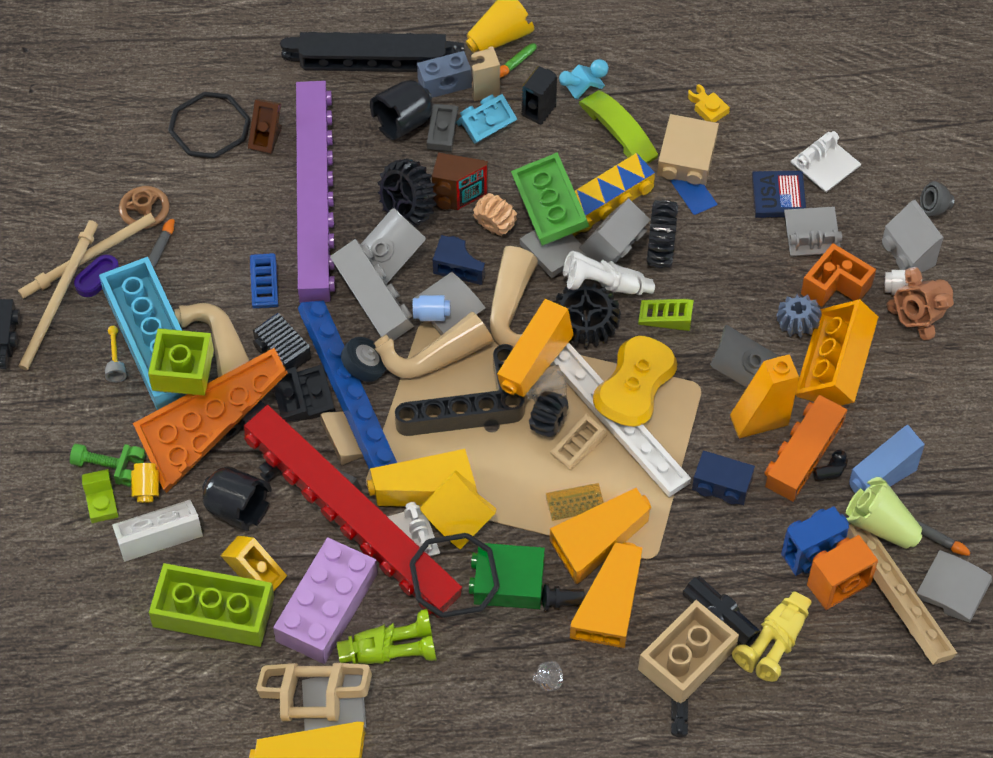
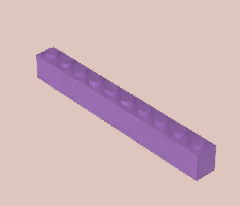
M326 81L296 82L299 303L323 300L324 302H330V292H335V277L330 276V270H335V264L330 258V249H334V233L329 234V228H334V214L329 212V207H334L333 192H329V186H333V171H328V166H333V153L328 151V145H333L332 130H328V125H332V110L327 111V106L332 105V93L327 91Z

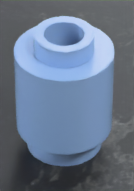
M420 295L419 298H413V319H420V322L445 321L446 316H450V300H445V295Z

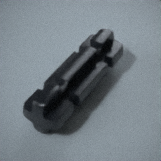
M671 698V721H674V723H671V734L673 736L684 737L688 734V724L685 723L688 721V699L680 703Z

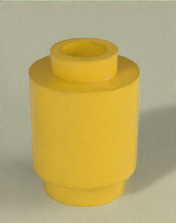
M155 463L134 464V470L131 471V497L137 498L138 503H151L154 497H159V471L156 470Z

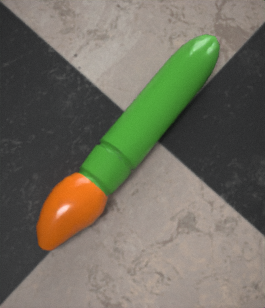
M535 43L527 45L505 65L500 66V78L508 75L511 70L528 58L536 50L537 45Z

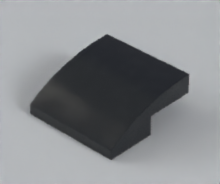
M322 364L298 372L296 367L286 369L287 374L273 387L280 416L285 421L313 419L321 417L320 414L336 412L327 375Z

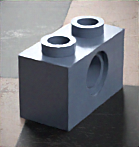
M464 51L417 63L418 83L429 90L432 98L472 88L471 67Z

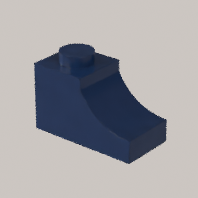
M441 235L433 257V274L446 276L453 272L462 281L483 285L485 263L476 260L467 252L466 240H461L455 236Z

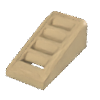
M586 413L550 453L571 470L607 436L606 429ZM586 428L594 433L592 437L584 431ZM578 435L587 440L585 445L576 438ZM571 442L580 448L578 452L569 445ZM564 448L574 456L571 460L561 453Z

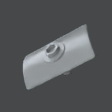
M393 208L361 245L366 244L374 255L371 258L374 265L379 263L387 275L383 279L388 283L426 238Z

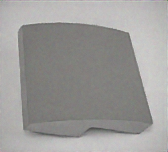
M535 230L520 238V245L523 249L537 257L538 264L551 278L563 271L566 257L571 251H577L589 257L579 248L582 244L572 234L543 246Z
M453 272L414 297L419 298L420 295H445V300H450V316H446L445 321H430L440 335L451 329L470 312L479 315L486 309L471 289Z
M939 550L917 591V595L924 602L942 607L944 614L970 623L993 578L990 574L970 562Z
M345 674L342 687L359 686L363 675ZM314 677L302 680L303 707H326V690L330 677ZM364 697L339 698L340 715L338 721H328L327 718H304L305 731L352 722H364V727L366 728Z

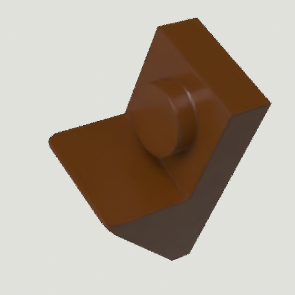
M262 99L255 100L248 149L273 153L282 129V125L278 124L281 103Z

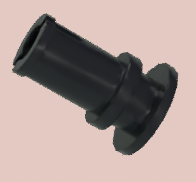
M545 583L542 590L544 611H548L549 605H553L554 608H559V606H580L585 598L584 589H560L559 586L549 589V584Z

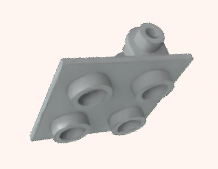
M835 207L784 210L790 257L823 255L832 243L840 247L842 232L838 231Z

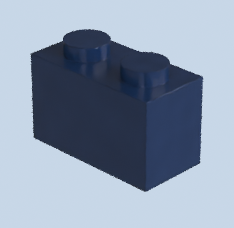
M703 450L694 475L692 490L697 491L702 496H713L723 499L729 504L744 506L753 479L755 466Z

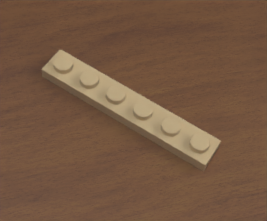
M850 524L846 538L852 539L860 535L876 556L878 563L873 578L905 623L909 632L918 642L926 657L933 665L952 660L957 654L956 650L877 536Z

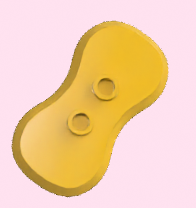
M635 336L626 340L618 350L617 367L614 373L594 391L593 403L595 408L606 418L621 425L634 427L646 423L653 414L655 393L662 384L671 379L676 373L677 359L672 350L662 342L646 336Z

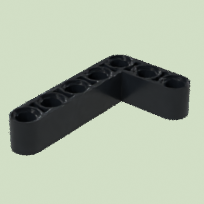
M502 344L497 346L493 352V371L497 391L401 403L395 409L397 431L404 436H413L519 422L524 416L525 397L516 393L511 395L505 392L500 386L497 375L504 364L501 360H506L514 347ZM508 405H517V407H509ZM483 408H490L491 410L484 411V410H482V409H483ZM457 411H463V412H465V413H463V414H457V413H455V412H457ZM436 414L438 416L430 417L429 415ZM403 418H411V420H408V421H405V420H402V419H403Z

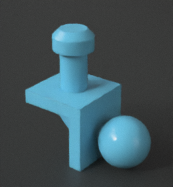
M602 59L593 61L591 67L578 64L572 72L563 71L559 76V82L569 89L575 99H579L590 86L600 89L605 86L600 78L608 73L609 67L606 61Z

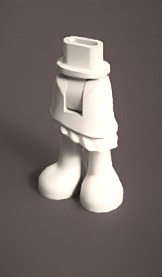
M571 251L566 257L563 276L568 277V289L576 290L585 279L598 281L602 287L605 286L606 290L637 295H642L643 292L654 293L655 284L653 279L645 278L639 271L621 267L612 261L609 263L604 260L598 262L577 251Z

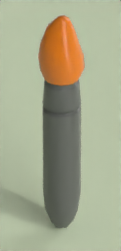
M174 219L168 220L163 225L162 232L150 253L149 260L153 268L158 263L170 235L173 234Z
M917 521L922 527L921 534L951 549L953 553L964 556L970 555L969 549L963 543L954 541L943 533Z

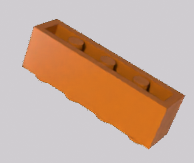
M821 395L817 397L814 403L809 402L803 412L804 419L801 423L797 421L791 430V439L789 442L784 441L777 453L779 456L777 461H771L764 473L767 476L765 487L794 502L811 476L813 468L818 465L844 424L847 409Z

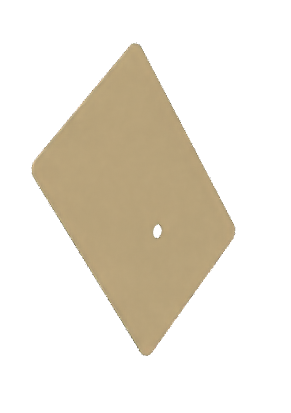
M425 321L419 325L407 359L419 353L441 336L430 321ZM494 338L491 344L445 367L419 377L400 379L383 428L397 463L465 449L478 494L496 508V514L489 521L550 536V528L579 515L578 509H583V512H585L584 508H589L590 510V507H596L637 487L640 494L645 495L651 504L649 521L626 542L643 547L642 559H651L658 554L674 495L671 497L666 495L551 364L524 396L523 418L519 422L501 424L496 432H488L484 427L404 436L397 431L395 425V409L401 403L497 391L493 371V352L499 344ZM581 355L603 381L611 377L617 367V363ZM672 377L658 388L654 396L653 414L643 425L682 468L701 397V388L693 381ZM544 391L556 392L568 399L569 408L560 431L554 437L541 436L530 429V413L533 410V405L537 402V398ZM508 405L509 407H517V405ZM483 408L482 410L488 411V410H491V409H490V408ZM457 411V412H455V413H457V414H463V413H465V412H463V411ZM587 413L606 429L607 436L570 470L550 452ZM432 414V415H429V416H430V417H437L438 415ZM403 418L402 420L408 421L411 418ZM588 428L584 430L590 437L594 435ZM581 435L576 437L584 445L586 444L587 440ZM573 442L569 444L577 452L580 450ZM565 448L561 451L570 460L574 457ZM369 470L368 475H367V478H366V485H367V480H371L370 470ZM594 490L595 494L590 495L589 491ZM588 491L589 495L584 496L583 492ZM582 493V497L564 500L565 495ZM594 495H599L600 499H595ZM562 496V501H567L568 505L563 506L562 501H558L557 497ZM588 496H593V500L589 501ZM555 497L556 502H551V498ZM586 497L587 501L582 502L581 498ZM580 498V503H584L585 507L580 508V503H575V499ZM568 500H573L574 504H569ZM597 500L598 505H593L592 501ZM560 502L561 506L556 507L555 503ZM586 502H591V506L587 507ZM554 503V506H555V507H554V508H550V507H549V504ZM578 504L579 508L573 509V505ZM571 505L572 510H567L566 506ZM560 507H565L566 511L561 512ZM559 508V512L554 513L553 509ZM576 510L577 514L572 515L571 511ZM569 511L570 516H565V512ZM558 513H563L564 517L559 518ZM557 514V518L552 519V515Z

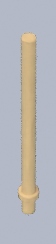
M92 220L88 221L84 232H80L78 236L79 242L18 365L23 370L27 371L88 245L94 241L93 235L98 224Z

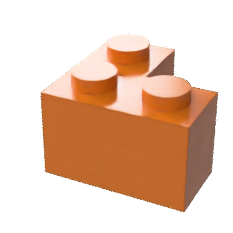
M832 243L804 277L801 295L805 297L808 294L810 300H816L821 307L825 305L836 290L853 301L861 300L873 285L876 269Z

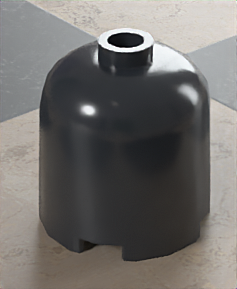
M413 80L400 82L377 93L375 97L370 99L372 117L377 116L382 125L379 127V130L391 140L401 138L418 128L432 114L431 93L420 83Z
M227 466L217 469L211 476L205 479L202 486L203 504L212 515L248 532L250 525L254 524L257 526L265 516L270 504L265 500L267 492H271L272 488L270 483Z

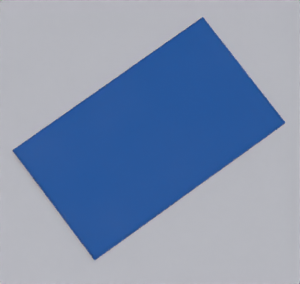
M677 179L670 180L693 215L718 205L705 185L691 184Z

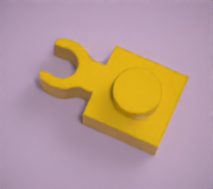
M700 84L696 87V91L699 94H694L691 90H688V99L696 103L694 110L705 121L717 122L729 114L730 107L714 92L707 95L704 87Z

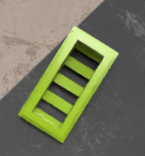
M641 300L638 325L690 331L694 300ZM648 309H653L652 317H647ZM658 310L663 311V316L657 317ZM668 311L674 312L673 316H668Z

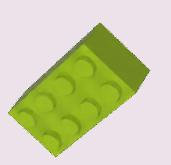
M163 563L149 610V616L152 626L155 628L261 647L274 601L273 586L271 582Z

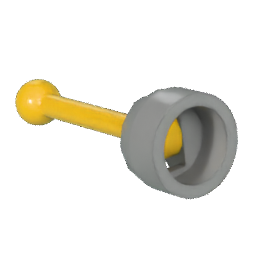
M116 326L108 328V334L111 335L112 360L105 367V378L113 383L126 379V367L124 363L119 360L117 361L116 334L118 333V328Z

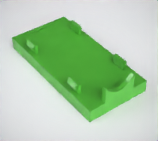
M558 152L511 171L542 246L590 227Z

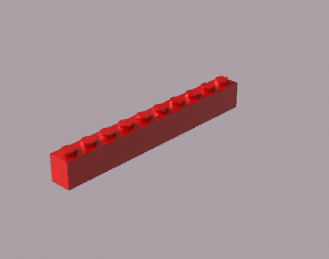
M269 405L265 406L244 425V439L247 444L253 449L258 448L264 454L263 457L270 466H277L283 472L282 475L289 484H296L302 490L301 493L308 502L312 504L315 502L321 508V513L330 522L334 520L341 527L340 530L349 540L354 539L360 545V550L363 554L376 559L384 574L388 577L393 576L400 582L399 586L403 592L416 598L409 564L420 547ZM424 551L415 563L421 597L437 609L445 612L461 597L462 586ZM419 604L423 610L427 609L423 605ZM428 609V614H429V615L432 613L434 616H436L437 618H439L438 615H436L435 613H433L432 611H430V610Z

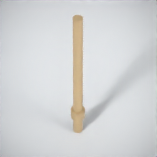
M147 214L87 249L79 266L154 223L155 219L152 214ZM69 261L46 274L44 272L34 277L35 280L19 289L18 292L22 299L39 289L43 291L50 287L51 282L62 277Z

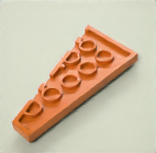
M275 348L207 383L205 396L187 394L133 423L150 462L156 464V470L159 471V482L166 493L287 374Z

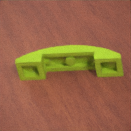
M598 90L579 101V105L593 120L598 118L624 147L623 153L627 158L637 153L647 164L658 158L656 149L639 124L624 107L608 94Z

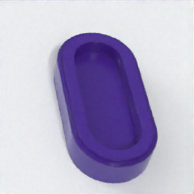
M111 255L97 257L76 276L74 285L77 293L83 297H92L98 294L103 289L99 275L118 268L117 259Z

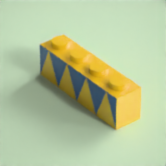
M637 153L575 190L590 227L572 233L573 236L586 232L598 221L605 220L610 213L628 198L633 201L640 195L648 194L653 189L655 172Z

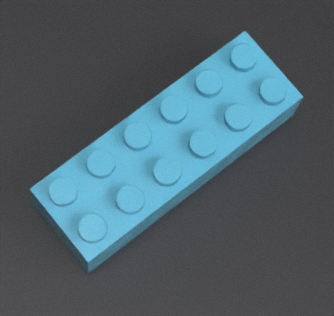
M145 257L100 274L103 292L156 410L187 395L152 391L148 372L157 329L181 331L182 329L149 258Z

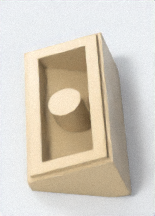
M344 412L320 414L321 423L341 465L362 458V452Z

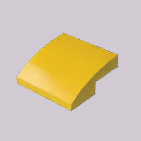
M456 470L420 506L422 513L444 536L468 533L474 536L496 514V508L476 492V486ZM464 538L452 540L451 542L461 549L469 540Z

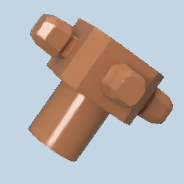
M917 267L905 270L904 274L908 285L897 290L894 298L887 302V308L890 313L898 314L900 322L906 327L918 326L917 330L921 339L929 340L935 337V328L932 323L941 319L946 309L953 306V290L951 285L945 280L921 281L923 278L920 270Z

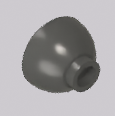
M936 181L929 182L923 189L920 197L921 208L927 216L941 215L947 209H951L955 201L954 196L950 194L947 187Z

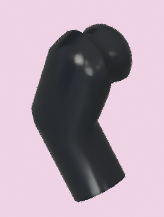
M843 450L834 451L827 466L813 468L814 479L824 480L840 477L848 463L846 459L847 454Z

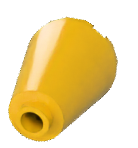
M497 0L466 34L468 40L465 42L469 49L475 53L476 51L487 50L488 47L492 46L497 48L531 34L535 28L533 22L527 23L526 17L528 13L518 0Z

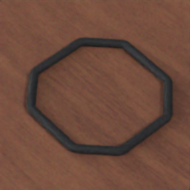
M202 92L173 110L168 131L188 155L217 158L245 141L250 117L231 95ZM203 97L228 99L245 118L242 137L215 153L191 151L173 130L177 113Z
M468 533L427 539L409 564L416 600L439 617L446 618L481 612L499 590L500 584L492 549ZM466 538L487 552L494 587L480 606L442 612L422 599L415 563L429 544Z

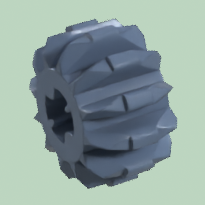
M797 293L795 298L787 296L785 302H780L777 321L780 324L781 330L788 331L790 337L796 333L801 338L803 333L811 335L813 329H818L821 310L818 307L817 301L810 300L808 294L801 298Z

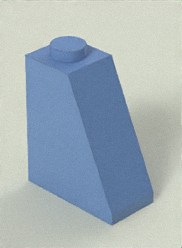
M906 425L852 469L849 480L851 489L855 494L860 488L865 491L870 486L867 482L875 477L883 478L889 486L917 471L925 444L910 426Z

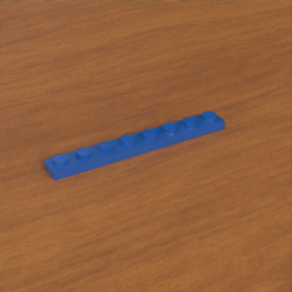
M324 300L301 302L298 311L369 470L370 468L397 463L361 381L352 376L342 363L341 353L344 344Z

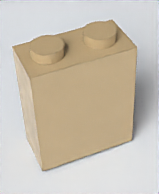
M670 114L658 161L657 176L670 180L687 181L691 184L706 185L717 141L719 123Z

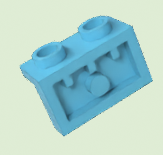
M492 94L480 101L482 105L476 109L470 106L460 112L461 117L456 123L458 126L463 124L474 144L517 120L503 94L494 97Z

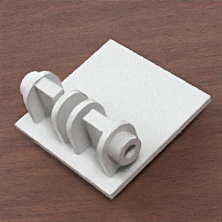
M835 131L827 132L790 161L825 192H828L861 166L860 162L837 144L839 136Z
M415 502L406 504L404 512L388 516L419 547L427 539L435 538L429 520ZM437 543L429 544L425 550L429 556L440 554Z

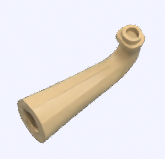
M506 246L503 250L490 315V330L494 340L499 345L508 344L513 347L522 334L514 333L510 329V325L524 290L538 265L537 257L520 247Z
M197 303L189 306L181 305L179 309H174V314L178 323L181 324V328L187 327L195 321L205 322L210 326L218 378L250 361L231 320L221 308L209 303Z
M470 312L451 329L409 359L402 358L395 352L394 341L387 334L374 342L376 346L374 349L381 356L387 370L401 378H414L445 367L491 344L493 338L481 319L474 312Z

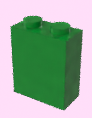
M484 543L493 551L500 584L499 590L487 606L540 610L545 548ZM478 546V553H472L471 569H476L475 578L470 577L469 594H474V605H481L494 587L488 554Z

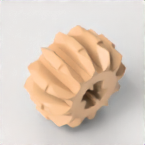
M488 193L475 204L476 206L473 209L474 218L478 220V224L482 225L484 229L489 230L492 234L496 233L502 236L515 225L514 223L517 220L516 211L512 209V205L506 202V199H501L499 195L494 196Z

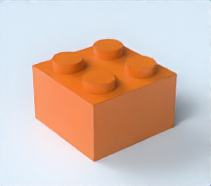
M860 535L852 539L845 538L836 545V548L829 552L824 550L813 558L807 586L824 609L828 610L871 585L878 559Z

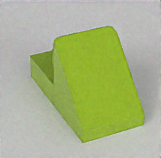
M109 469L83 474L82 485L86 495L91 523L118 518Z

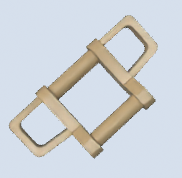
M297 663L266 665L261 669L256 689L260 698L280 699V718L282 721H292V718H327L328 721H338L340 715L339 698L366 697L372 673L369 665L333 663L332 666H298ZM345 674L363 675L359 686L342 687ZM284 675L281 688L266 687L269 677ZM299 677H330L326 690V707H294L293 698Z

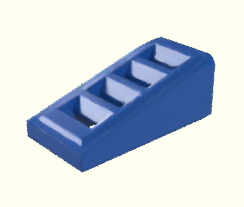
M274 253L250 255L252 308L278 307L276 255ZM271 274V276L257 277V275ZM257 285H272L267 287H257ZM259 294H272L271 297H257Z

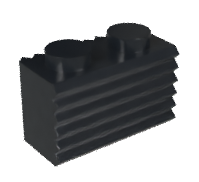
M537 66L522 85L521 114L539 125L546 121L548 114H551V111L556 107L557 75L553 71Z
M279 313L253 330V344L260 353L275 348L285 369L293 367L297 369L311 359L309 344L300 337Z

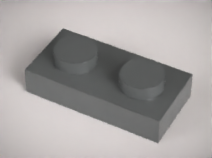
M433 104L427 149L452 152L458 106Z

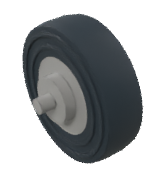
M355 337L342 350L341 360L344 367L352 376L366 382L375 381L383 375L387 368L383 364L381 356L374 349L376 346L371 339Z

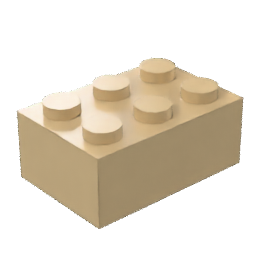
M695 600L640 655L638 670L673 700L682 703L732 654V651L737 646L739 634Z

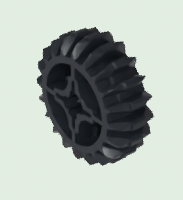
M412 159L395 160L384 167V172L380 173L381 180L377 182L380 186V190L377 193L381 197L379 203L383 204L382 212H387L388 214L391 209L395 208L414 227L429 220V216L434 213L432 207L437 205L434 201V196L437 194L433 191L435 184L431 183L430 180L432 174H426L427 168L421 166L420 161H413Z
M662 199L653 202L647 263L649 266L670 268L672 265L678 205L674 201Z
M584 282L582 287L576 290L565 287L563 294L558 293L556 301H553L569 310L574 334L570 341H574L575 348L579 343L584 344L586 349L590 343L597 348L599 340L606 343L608 336L613 337L615 329L619 327L621 311L618 300H614L613 293L606 294L605 286L597 289L596 283L589 287ZM584 310H586L587 320H585Z

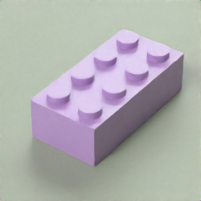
M327 537L273 627L276 642L325 664L337 645L336 642L341 638L378 574L376 559Z

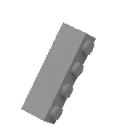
M354 239L331 255L330 258L380 336L382 337L387 334L394 341L414 327L409 319L413 315L405 304H399L396 299L400 296L392 283L387 285L383 279L387 275L379 263L374 265L371 258L374 255L366 244L361 245Z

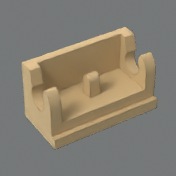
M492 46L488 47L487 50L475 52L471 55V60H484L483 63H477L472 66V97L474 101L482 100L492 94L494 97L500 95V63Z

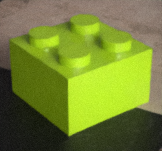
M158 328L148 372L152 391L205 396L214 352L211 333Z

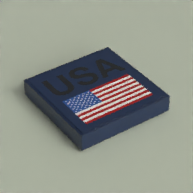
M752 171L755 218L785 217L784 210L806 208L803 171Z

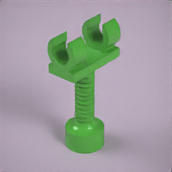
M75 443L70 454V464L83 466L85 462L116 468L114 474L115 484L131 487L132 470L126 469L128 461L136 464L144 463L146 454H144L145 450L137 446L130 447V445L125 444L120 458L107 457L102 454L89 453L87 446Z

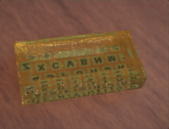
M599 483L546 493V501L552 521L575 517L604 503Z

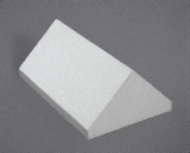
M191 500L112 524L124 562L203 537L199 517Z

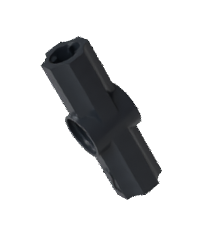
M694 577L683 590V595L691 603L697 600L739 634L738 645L750 646L760 634V630L740 613L738 605L730 596L726 594L720 595L702 577Z

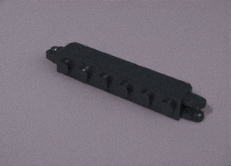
M300 32V37H287L280 42L283 60L300 62V67L305 71L417 72V63L462 51L465 52L464 43L446 41V34Z

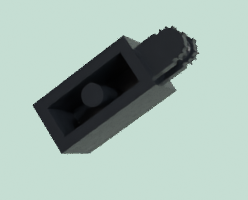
M0 299V369L8 368L9 357L13 355V347L18 345V333L15 329L16 325H20L21 314L20 310L16 309L13 299Z

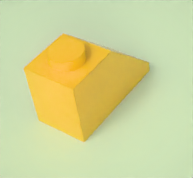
M237 536L220 555L238 576L271 582L273 592L287 577L286 573L254 537Z

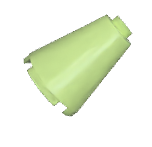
M875 477L869 480L867 483L870 486L865 491L860 488L851 499L846 509V514L849 516V518H846L848 522L902 548L915 547L922 538V527L883 478Z

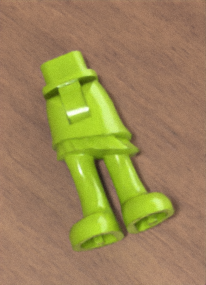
M428 609L419 611L417 620L413 624L396 628L394 622L388 627L383 624L380 627L355 634L354 639L352 636H348L349 640L336 642L340 663L384 664V661L390 662L391 658L423 656L428 661L436 660ZM422 638L417 642L393 645L394 641Z

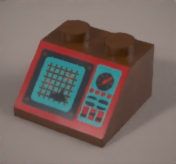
M438 152L432 173V183L435 184L433 191L437 194L434 196V201L437 204L435 206L441 209L459 210L487 195L488 161Z

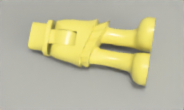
M792 592L789 598H784L782 603L765 617L764 622L761 624L763 629L755 642L750 647L738 645L734 648L732 657L736 663L750 673L756 667V674L762 680L777 681L781 675V667L778 663L783 653L788 654L791 652V647L795 645L796 638L802 629L805 619L809 615L807 609L812 603L811 600L797 592ZM773 639L775 641V644L773 645L772 649L766 657H763L759 661L763 652Z

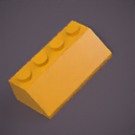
M860 299L820 309V325L818 329L813 330L795 394L798 398L815 402L817 397L821 395L840 406L855 402L879 318Z

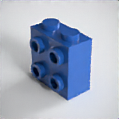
M835 506L827 510L820 509L811 518L803 522L798 520L787 528L781 555L795 576L803 572L806 574L810 573L813 558L818 553L824 550L829 552L836 548V545L841 540L847 537L849 530L848 520L842 513L839 514Z

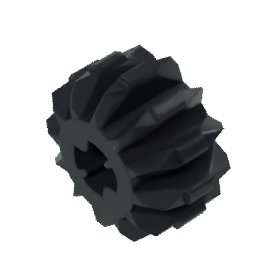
M544 391L537 398V402L533 405V410L530 413V429L541 436L554 437L560 431L569 408L568 399L556 392Z

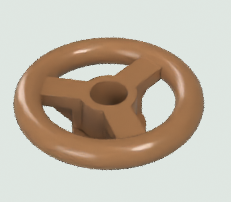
M152 186L136 187L122 197L119 204V213L123 221L130 225L137 220L131 218L127 210L138 211L146 216L151 213L152 205L160 199L162 203L160 213L154 218V223L145 227L151 228L166 218L169 212V200L158 188Z

